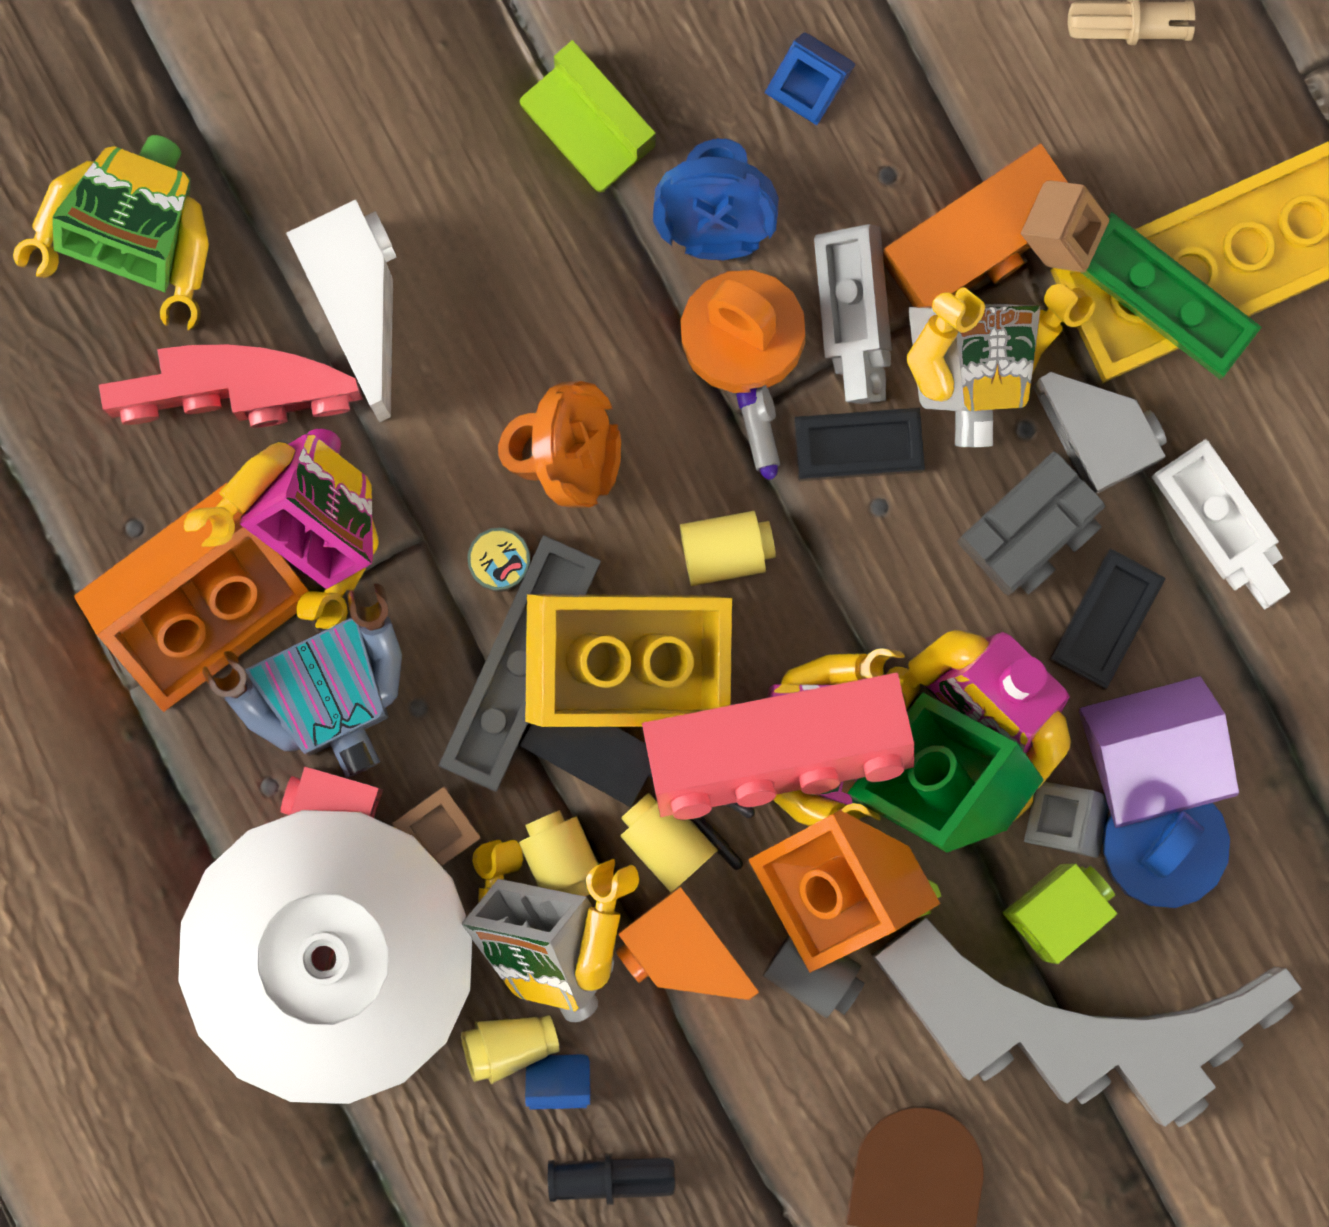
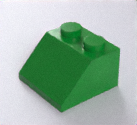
M922 692L907 712L914 741V767L904 769L900 776L887 781L871 782L866 777L858 778L848 791L849 796L853 800L947 853L1007 831L1044 779L1017 742Z

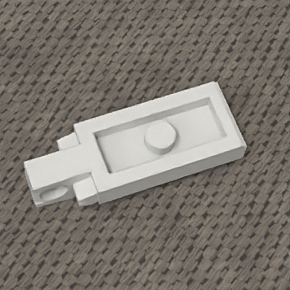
M1203 440L1153 474L1152 479L1223 580L1226 578L1234 590L1245 584L1263 609L1269 608L1290 593L1289 588L1273 567L1275 563L1283 558L1275 545L1279 541L1209 441Z

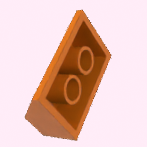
M227 483L74 595L75 600L96 635L163 712L206 681L202 673L204 666L209 669L212 676L229 664L224 652L231 651L239 657L297 614L298 601L302 595L309 592L303 581L283 556L240 525L242 517L240 512L233 516L235 524L234 534L226 544L211 547L201 546L212 533V523L209 518L206 524L199 530L185 531L184 521L187 515L199 508L216 507L223 499L219 492Z

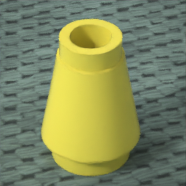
M550 1015L540 1018L529 1017L475 1022V1029L461 1032L466 1062L474 1082L488 1078L490 1083L493 1084L546 1058L550 1054L559 1052V1042Z

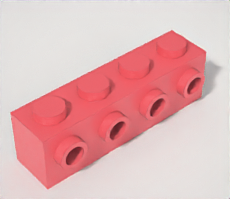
M898 672L642 723L660 817L673 815L676 819L681 820L694 819L708 814L712 807L736 802L743 807H755L771 802L777 794L802 790L805 794H821L837 788L840 782L866 777L871 782L887 781L900 776L904 769L914 767V741Z

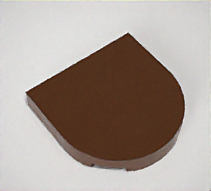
M906 1107L882 1118L864 1136L857 1151L845 1220L846 1225L857 1227H976L983 1186L984 1166L980 1149L972 1134L951 1115L930 1107Z

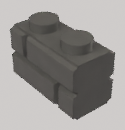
M1053 451L967 530L957 542L1004 594L1009 596L1020 586L1029 595L1056 570L1048 560L1060 548L1067 544L1075 552L1102 528L1094 517L1106 506L1095 492L1078 477V474L1065 460Z

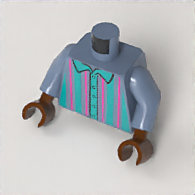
M374 584L378 601L371 607L358 605L355 601L354 592L351 590L348 593L350 619L245 669L250 680L246 679V673L238 657L231 651L224 652L226 659L233 667L232 672L228 676L215 678L206 666L203 667L202 673L211 691L218 696L225 697L227 703L249 730L283 751H296L300 749L305 755L311 756L331 746L346 778L380 763V759L365 729L389 718L386 707L391 705L398 697L402 652L389 616H387L388 604L385 589L380 584Z

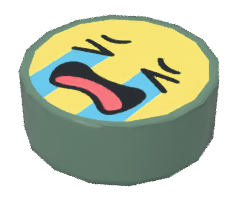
M490 528L480 533L471 543L467 554L468 568L474 580L483 588L495 592L508 591L519 586L530 565V552L524 539L516 532L505 528Z

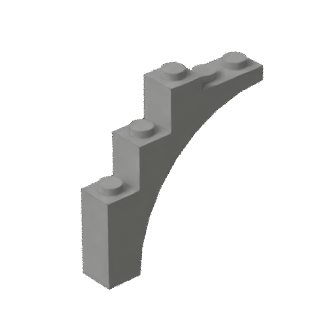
M920 917L871 955L960 1074L967 1080L979 1074L982 1080L986 1081L999 1073L1014 1060V1057L1008 1050L1018 1044L1059 1100L1069 1103L1076 1097L1081 1104L1086 1103L1112 1082L1106 1073L1115 1068L1154 1121L1165 1127L1172 1121L1178 1127H1181L1193 1120L1208 1107L1209 1103L1204 1097L1216 1087L1201 1066L1208 1061L1214 1068L1230 1059L1244 1046L1239 1039L1241 1035L1257 1023L1263 1029H1266L1282 1019L1294 1008L1289 998L1302 989L1287 968L1273 967L1233 993L1187 1010L1143 1017L1091 1016L1044 1005L1001 985L960 955L925 917Z

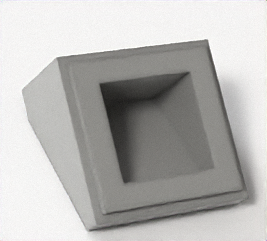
M1044 782L1034 793L1024 842L1084 856L1099 857L1103 830L1109 813L1105 794L1088 789Z

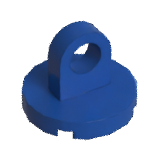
M712 139L695 146L688 154L686 161L664 174L655 188L653 223L661 238L671 246L673 240L685 246V254L699 259L729 260L751 254L759 249V242L767 236H769V239L771 238L777 227L779 196L771 180L756 167L748 164L746 150L739 143L730 139Z
M1213 803L1115 828L1110 814L1103 830L1104 861L1109 876L1125 895L1147 906L1177 908L1199 901L1218 884L1229 861L1230 836L1223 814Z

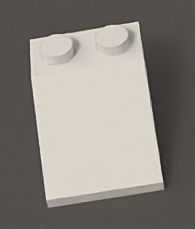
M353 200L286 234L378 421L382 422L391 417L393 278L386 262L397 257L376 211L364 216L357 201Z

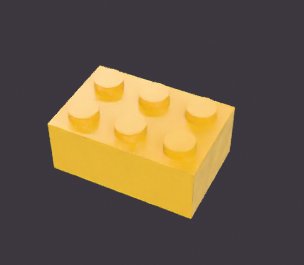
M527 594L525 722L541 727H643L642 723L730 706L732 598L698 595Z

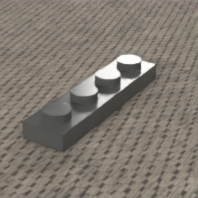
M543 535L438 766L498 792L529 724L525 722L527 594L587 595L601 565L600 560Z

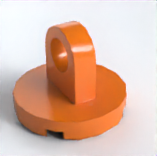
M754 270L727 271L705 281L689 297L681 317L682 347L692 370L713 387L732 393L750 392V389L760 388L765 385L768 388L781 382L799 362L805 346L804 311L793 291L777 278Z
M585 381L561 382L549 388L539 402L536 413H527L516 417L502 432L498 443V456L502 465L523 479L540 481L545 493L559 506L569 508H591L598 504L597 498L608 495L614 486L621 463V435L618 430V424H609L608 415L605 411L613 409L609 399L595 384ZM532 437L533 456L523 460L522 451L524 445Z

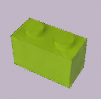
M1059 864L1002 912L1040 959L1054 964H1059L1118 914L1108 903L1115 896V893L1104 878L1092 866L1084 868L1083 866L1078 867L1077 864Z

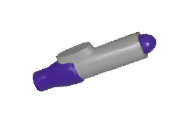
M765 385L760 388L750 389V392L736 393L738 406L742 411L756 471H760L761 475L766 479L772 480L777 476L780 460L770 424L775 419L776 413L769 389Z

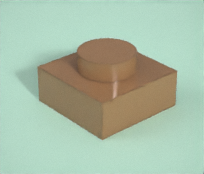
M442 787L392 823L395 828L414 836L442 867L482 839L446 787Z

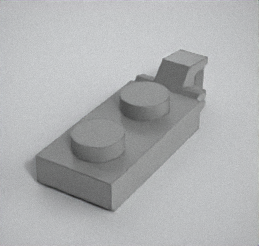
M867 224L815 235L814 243L825 358L832 359L836 374H843L846 402L869 404L886 401V377L883 367L891 365L890 351L892 346L880 226Z

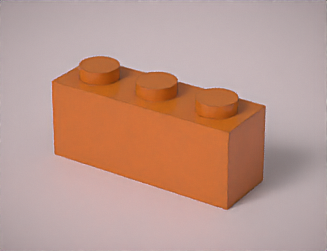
M1041 143L884 248V265L913 307L932 306L936 296L947 292L955 296L960 288L970 289L988 276L996 284L1025 264L1020 254L1031 248V246L1020 233L1042 185L1050 180L1068 183Z

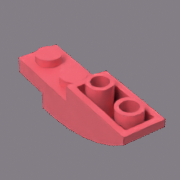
M229 344L187 345L157 349L161 374L99 385L102 409L112 418L121 417L123 425H135L158 420V410L183 406L185 414L215 411L222 408L220 399L230 398L232 413L239 421L249 420L251 428H263L288 422L287 413L312 409L313 417H328L349 412V402L363 400L361 387L356 378L328 365L286 352Z

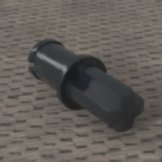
M606 1153L605 1160L557 1162L555 1160H548L547 1175L550 1202H556L557 1200L606 1199L607 1205H614V1198L666 1197L673 1195L676 1188L675 1166L673 1160L669 1158L613 1160V1154Z

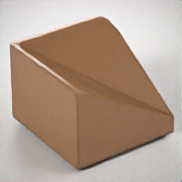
M1050 180L1042 185L1020 234L1046 266L1085 273L1110 220L1085 185Z

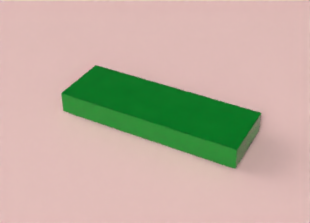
M1111 212L1108 215L1110 221L1088 269H1086L1085 273H1080L1221 380L1262 327Z

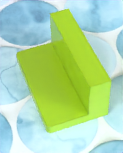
M571 40L554 55L555 68L520 98V105L597 192H604L656 146V133L578 45Z

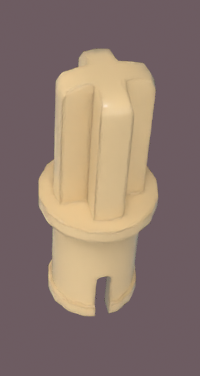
M1127 0V2L1076 1L1071 4L1069 9L1068 30L1070 37L1074 39H1126L1128 45H1136L1138 39H1183L1184 41H1192L1195 26L1189 25L1188 21L1170 20H1195L1194 2L1192 0H1185L1184 2H1139V0Z

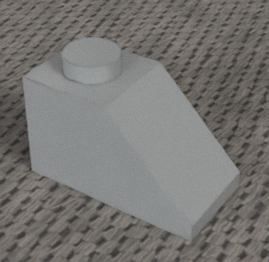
M1052 372L1040 377L1034 384L1033 389L1079 478L1095 494L1157 464L1165 457L1160 447L1167 443L1165 433L1151 410L1143 413L1137 400Z

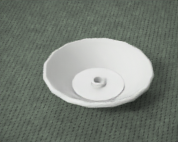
M301 810L248 830L205 870L181 921L178 981L198 1036L237 1078L290 1102L350 1104L404 1083L446 1044L470 992L472 938L462 925L467 916L453 878L414 836L362 812ZM328 946L333 949L336 954V963L332 969L322 971L313 965L311 957L317 947Z

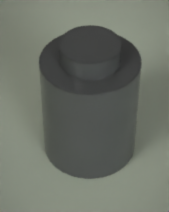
M789 934L762 975L825 1018H828L834 1009L845 1015L865 984L856 977L861 965L847 955L809 973Z

